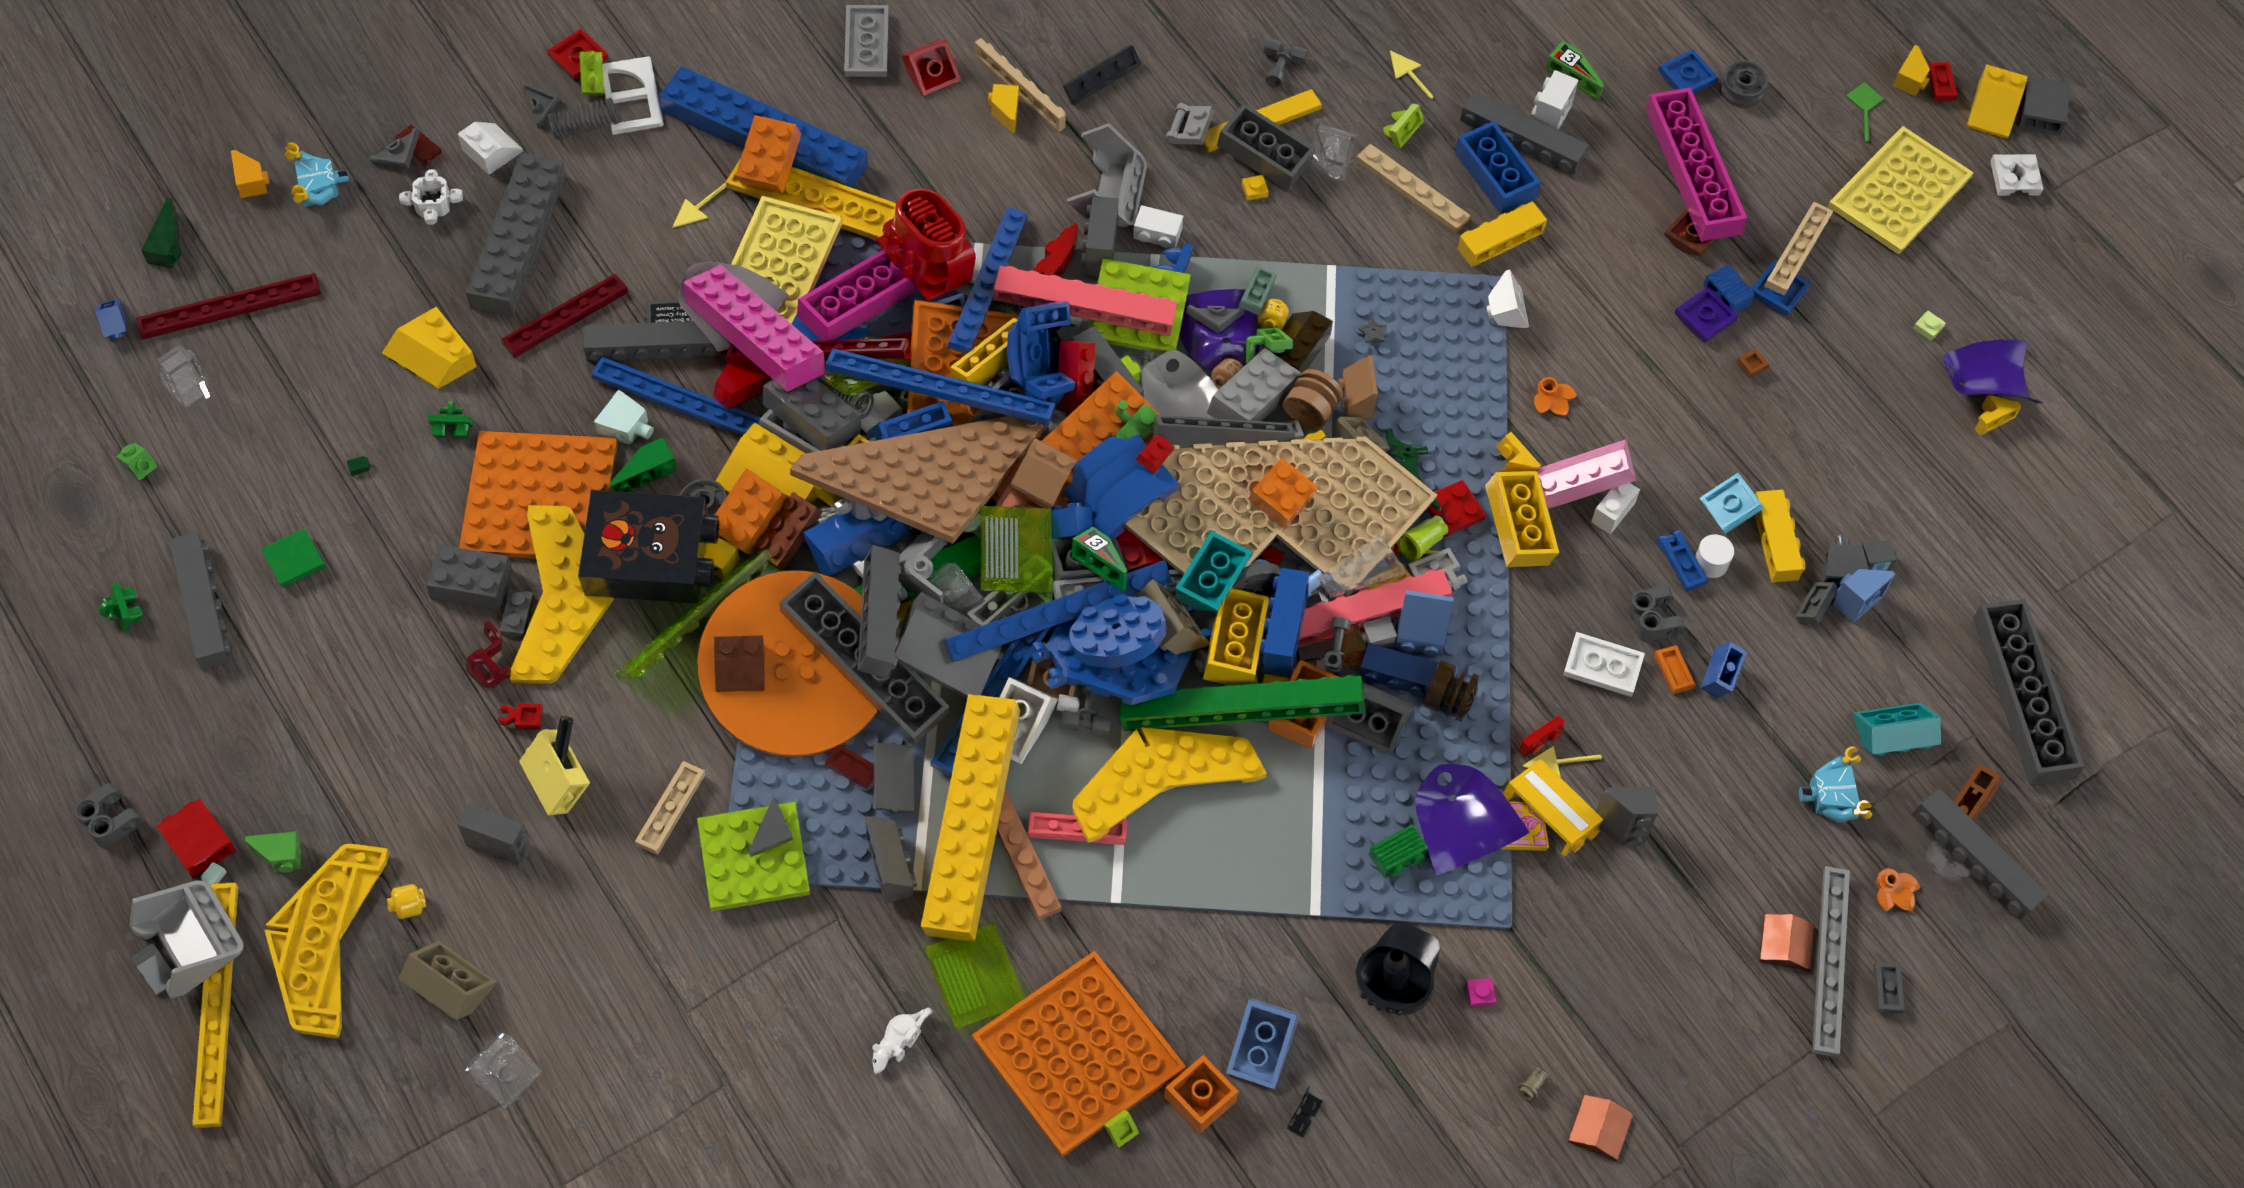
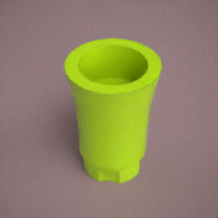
M1435 515L1432 518H1428L1403 534L1397 541L1398 549L1406 559L1415 562L1433 545L1442 540L1443 536L1448 533V526L1439 516Z

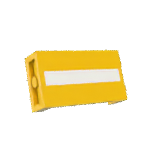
M1542 759L1510 781L1503 793L1508 801H1511L1516 796L1522 798L1567 843L1561 852L1563 856H1566L1571 851L1576 853L1585 844L1584 841L1586 839L1591 841L1601 831L1599 826L1604 819Z

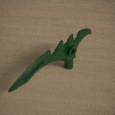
M1391 428L1387 429V444L1397 448L1391 451V454L1402 459L1398 463L1423 483L1418 472L1419 455L1428 454L1427 446L1416 447L1414 444H1404L1396 439ZM1436 498L1431 505L1437 510H1441V506Z

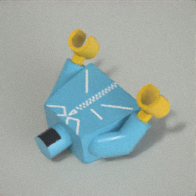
M290 142L285 147L287 150L285 153L286 159L293 160L297 158L295 167L298 185H295L291 191V194L295 195L293 199L296 203L303 201L304 207L314 204L322 206L339 195L338 183L350 181L347 168L335 171L330 159L315 157L303 151L299 152V147L295 143Z
M1853 746L1849 747L1845 751V757L1841 755L1818 769L1810 781V787L1799 788L1800 801H1813L1815 813L1824 815L1837 823L1858 819L1860 815L1864 819L1871 818L1872 813L1869 810H1864L1872 806L1866 800L1859 802L1852 766H1848L1849 762L1858 764L1861 761L1860 755L1851 758V755L1857 752L1858 749Z

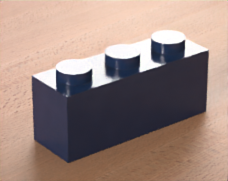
M1368 643L1359 676H1362L1364 681L1371 684L1378 683L1392 690H1402L1416 697H1426L1436 671L1437 662Z

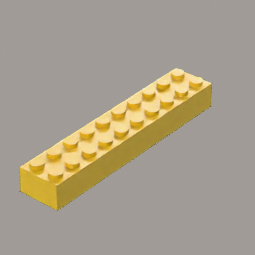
M968 694L921 928L926 936L975 942L1020 715V709L1015 699Z

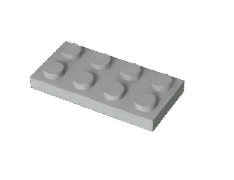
M846 5L845 77H887L888 5Z

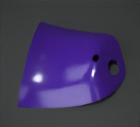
M1244 289L1212 290L1187 295L1179 337L1189 354L1210 371H1213L1221 363V358L1227 354L1232 355L1243 367L1248 364L1246 363V340L1250 336H1257V329H1260L1257 319L1258 315L1245 310L1241 317L1218 334L1187 314V307L1189 305L1195 308L1225 306V309H1237L1245 293ZM1228 338L1230 342L1222 343V340ZM1255 345V356L1260 350V345Z
M1982 341L1964 346L1944 355L1945 367L1954 388L1959 393L1976 396H2016L2028 399L2036 404L2043 403L2030 398L2026 388L2023 367L2027 341ZM1948 365L1950 366V368H1951V370H1952V372H1953L1954 377L1952 376V374H1951V372H1950V370H1949V368H1948ZM1959 381H1962V382H1964L1965 384H1964L1963 386H1961L1960 383H1959Z
M1440 764L1429 773L1417 791L1415 799L1416 813L1425 843L1428 846V853L1435 875L1448 872L1482 858L1530 833L1498 787L1485 774L1471 766ZM1443 772H1448L1452 776L1451 782L1446 786H1441L1437 782L1438 776ZM1451 795H1456V799L1454 801H1449L1448 797H1450Z

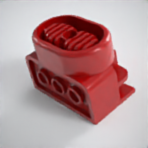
M913 189L902 194L896 202L894 218L884 223V235L876 239V242L890 257L891 262L900 268L904 277L913 283L927 301L972 281L976 254L973 246L965 238L966 227L962 218L940 194L932 190Z

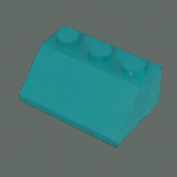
M1211 530L1176 586V598L1197 610L1217 612L1253 555V552Z
M1922 703L1853 713L1862 745L1874 756H1884L1887 752L1893 751L1904 753L1913 748L1930 749L1933 745L1941 744V717Z

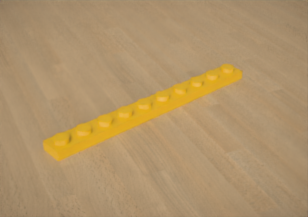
M237 883L211 884L213 892L236 929ZM233 960L203 981L193 1111L194 1128L222 1127Z

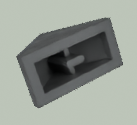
M151 943L130 958L158 997L166 991V984L171 978L172 970L155 945Z

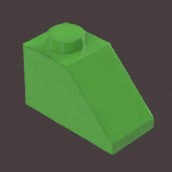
M296 832L245 836V842L251 852L273 870L288 873L295 869H301V840Z

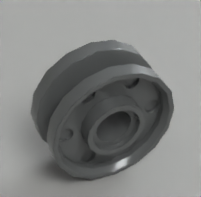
M1742 60L1731 63L1723 75L1720 85L1721 94L1726 101L1737 107L1754 106L1762 100L1768 84V77L1764 69L1757 63Z
M699 479L685 486L679 496L705 497L709 515H715L726 499L727 494L725 488L720 483L711 479Z

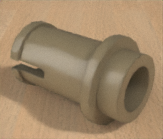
M1534 1068L1526 1082L1519 1085L1520 1090L1518 1092L1525 1100L1531 1101L1538 1096V1090L1548 1079V1074L1544 1070L1539 1074L1541 1068Z

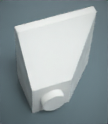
M1507 270L1488 296L1490 303L1487 306L1490 319L1494 318L1497 325L1528 328L1529 323L1522 289L1512 272Z

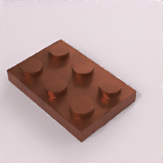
M792 492L777 516L772 520L769 528L759 539L754 551L784 570L805 539L802 532L812 528L823 511Z

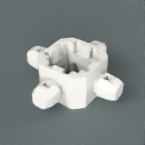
M428 170L425 173V177L418 178L413 182V192L406 191L400 193L399 200L402 205L414 204L416 214L424 217L426 224L433 225L437 222L438 217L445 216L450 212V202L457 203L463 201V192L460 189L449 190L447 181L442 177H438L436 170ZM437 191H440L442 194L440 199H437V202L425 200V203H422V195H426V192L437 194Z

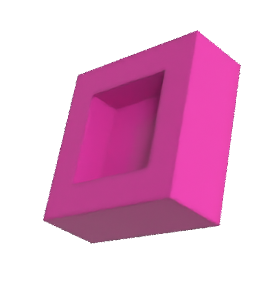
M1492 978L1467 981L1466 987L1470 1008L1493 1006L1496 1004Z

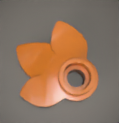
M1547 377L1542 379L1537 385L1538 393L1534 397V405L1540 414L1550 410L1551 413L1557 416H1566L1569 409L1567 400L1574 399L1577 394L1571 386L1558 384L1554 378Z
M1891 868L1880 871L1876 883L1879 888L1877 900L1882 909L1886 912L1896 905L1902 910L1913 911L1915 906L1913 892L1920 889L1919 882L1908 873L1898 874ZM1888 876L1891 878L1892 884L1888 882Z

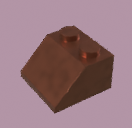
M763 635L714 637L716 692L765 690Z

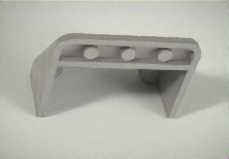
M192 881L132 900L130 916L132 931L144 940H149L158 935L176 966L171 971V978L166 984V991L170 999L187 994L239 956L243 951V941L211 886L204 881Z

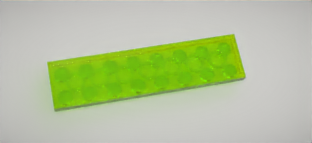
M764 549L752 554L700 599L699 603L693 605L615 673L616 677L620 681L627 679L631 681L642 676L647 671L645 666L659 661L665 655L663 653L664 650L675 647L683 640L681 635L692 632L700 625L698 620L712 615L717 609L716 605L723 602L733 593V590L752 580L750 575L765 569L769 565L767 560L773 556L769 550Z

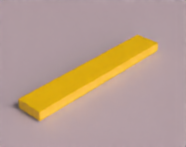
M1311 89L1256 111L1276 124L1281 125L1320 110L1322 104ZM1228 122L1208 129L1203 142L1208 153L1220 149L1217 146L1219 134Z

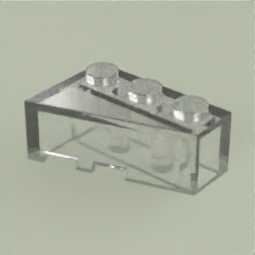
M179 344L158 358L157 365L161 372L159 376L163 379L161 384L188 412L210 397L207 390L209 384L202 376L203 371L196 363L198 359L190 349L186 351Z
M1378 534L1321 575L1318 581L1329 596L1333 598L1400 578L1407 571L1381 535Z

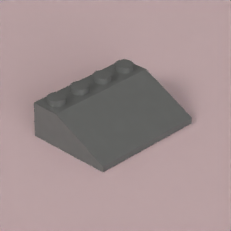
M921 592L907 609L898 637L895 655L898 656L897 662L967 699L968 694L981 695L999 655L1001 645L952 662L944 639L983 625Z

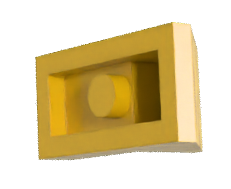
M1988 395L1982 405L1985 413L1978 418L1979 422L1975 431L1981 436L2016 418L2022 405L2016 401Z
M1512 432L1508 433L1496 445L1501 455L1508 461L1500 472L1537 471L1541 467L1540 463Z

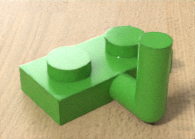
M1279 328L1257 329V336H1250L1246 340V363H1249L1255 357V345L1264 344L1272 352L1282 353L1285 352V349H1293V340Z
M1121 400L1114 412L1126 424L1115 437L1129 439L1138 434L1144 440L1153 430L1155 415L1158 414L1145 403L1132 417L1125 411L1128 406L1127 402Z

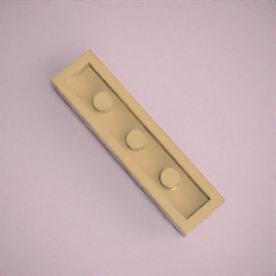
M685 761L682 762L635 840L636 846L656 855L659 854L706 775L705 770Z

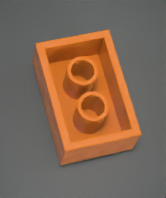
M754 115L735 175L741 185L783 194L802 135L796 124Z
M746 468L715 514V516H719L720 521L719 535L741 551L753 556L756 552L754 548L758 544L759 539L769 528L772 520L777 516L789 496Z
M1300 660L1289 681L1340 677ZM1329 716L1270 720L1268 730L1308 749H1312Z

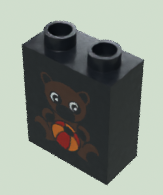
M591 490L578 573L584 595L699 603L700 588L712 587L714 560L704 557L706 543L717 544L719 516L709 515L705 497Z

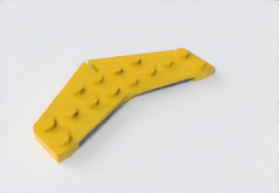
M528 505L527 517L543 593L512 665L510 680L511 683L551 684L561 676L614 598L584 595L578 578L584 532L572 509L566 506Z
M1141 727L1140 732L1148 747L1145 746L1136 729L1075 797L1072 811L1087 842L1090 843L1102 838L1109 833L1110 828L1155 796L1178 786L1239 780L1242 783L1256 782L1266 778L1267 773L1252 744L1246 738Z
M357 844L342 845L266 924L268 929L288 931L286 933L265 930L289 1022L297 1033L339 1039L342 1028L340 940L385 868L390 854L388 848Z

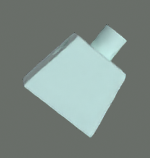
M620 390L616 392L594 421L598 435L607 438H617V441L628 445L632 444L638 435L648 440L654 430L653 427L647 425L646 410Z

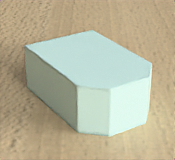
M212 862L201 876V880L210 886L211 884H218L227 872L223 867Z

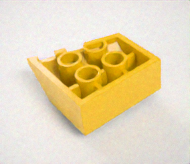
M437 307L398 328L382 352L384 357L396 361L400 367L412 371L418 378L436 389H440L477 367L472 351Z

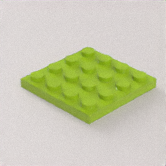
M1103 258L1098 284L1112 289H1124L1131 293H1145L1151 297L1171 299L1177 302L1171 336L1090 320L1088 329L1095 326L1108 344L1159 354L1176 350L1191 275Z
M795 802L778 804L793 836V840L753 857L749 856L748 850L769 806L697 818L711 912L810 895Z

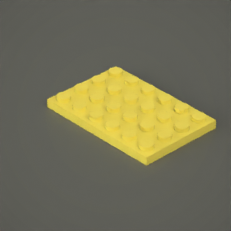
M1902 126L1829 202L1828 207L1899 255L1971 179L1974 172Z
M762 196L731 265L747 268L786 292L788 297L776 312L792 324L797 314L798 299L814 290L842 226L843 219L833 214Z

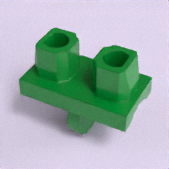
M449 401L447 407L439 408L440 414L447 415L428 414L427 421L431 424L432 435L436 438L446 437L448 426L454 427L455 438L467 439L470 427H474V420H471L470 416H464V409L456 408L455 401Z
M113 583L111 585L113 593L110 595V598H103V604L98 607V612L102 617H108L110 621L117 618L121 632L129 631V624L142 620V612L139 606L127 608L126 604L136 602L134 588L121 589L119 583Z

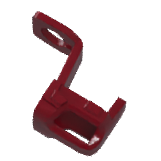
M487 620L484 622V634L492 644L485 650L480 648L469 655L466 661V672L472 678H476L482 686L494 688L510 677L511 669L505 667L500 670L498 665L491 659L501 651L502 637L494 625ZM483 664L492 672V675L484 668Z

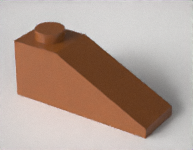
M1979 763L1954 803L1975 821L1992 800L2004 780L2000 775Z

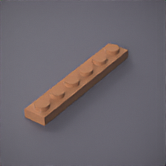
M1005 789L997 833L1038 920L1061 912L1062 907Z

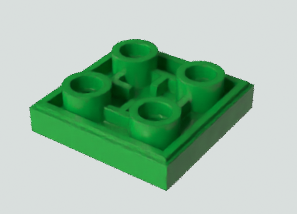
M305 528L261 548L282 588L326 567Z

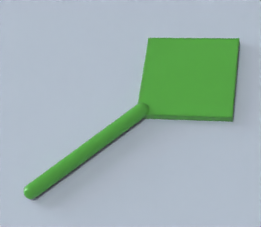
M1864 82L1847 94L1846 97L1864 112L1865 142H1869L1868 111L1883 101L1884 98Z

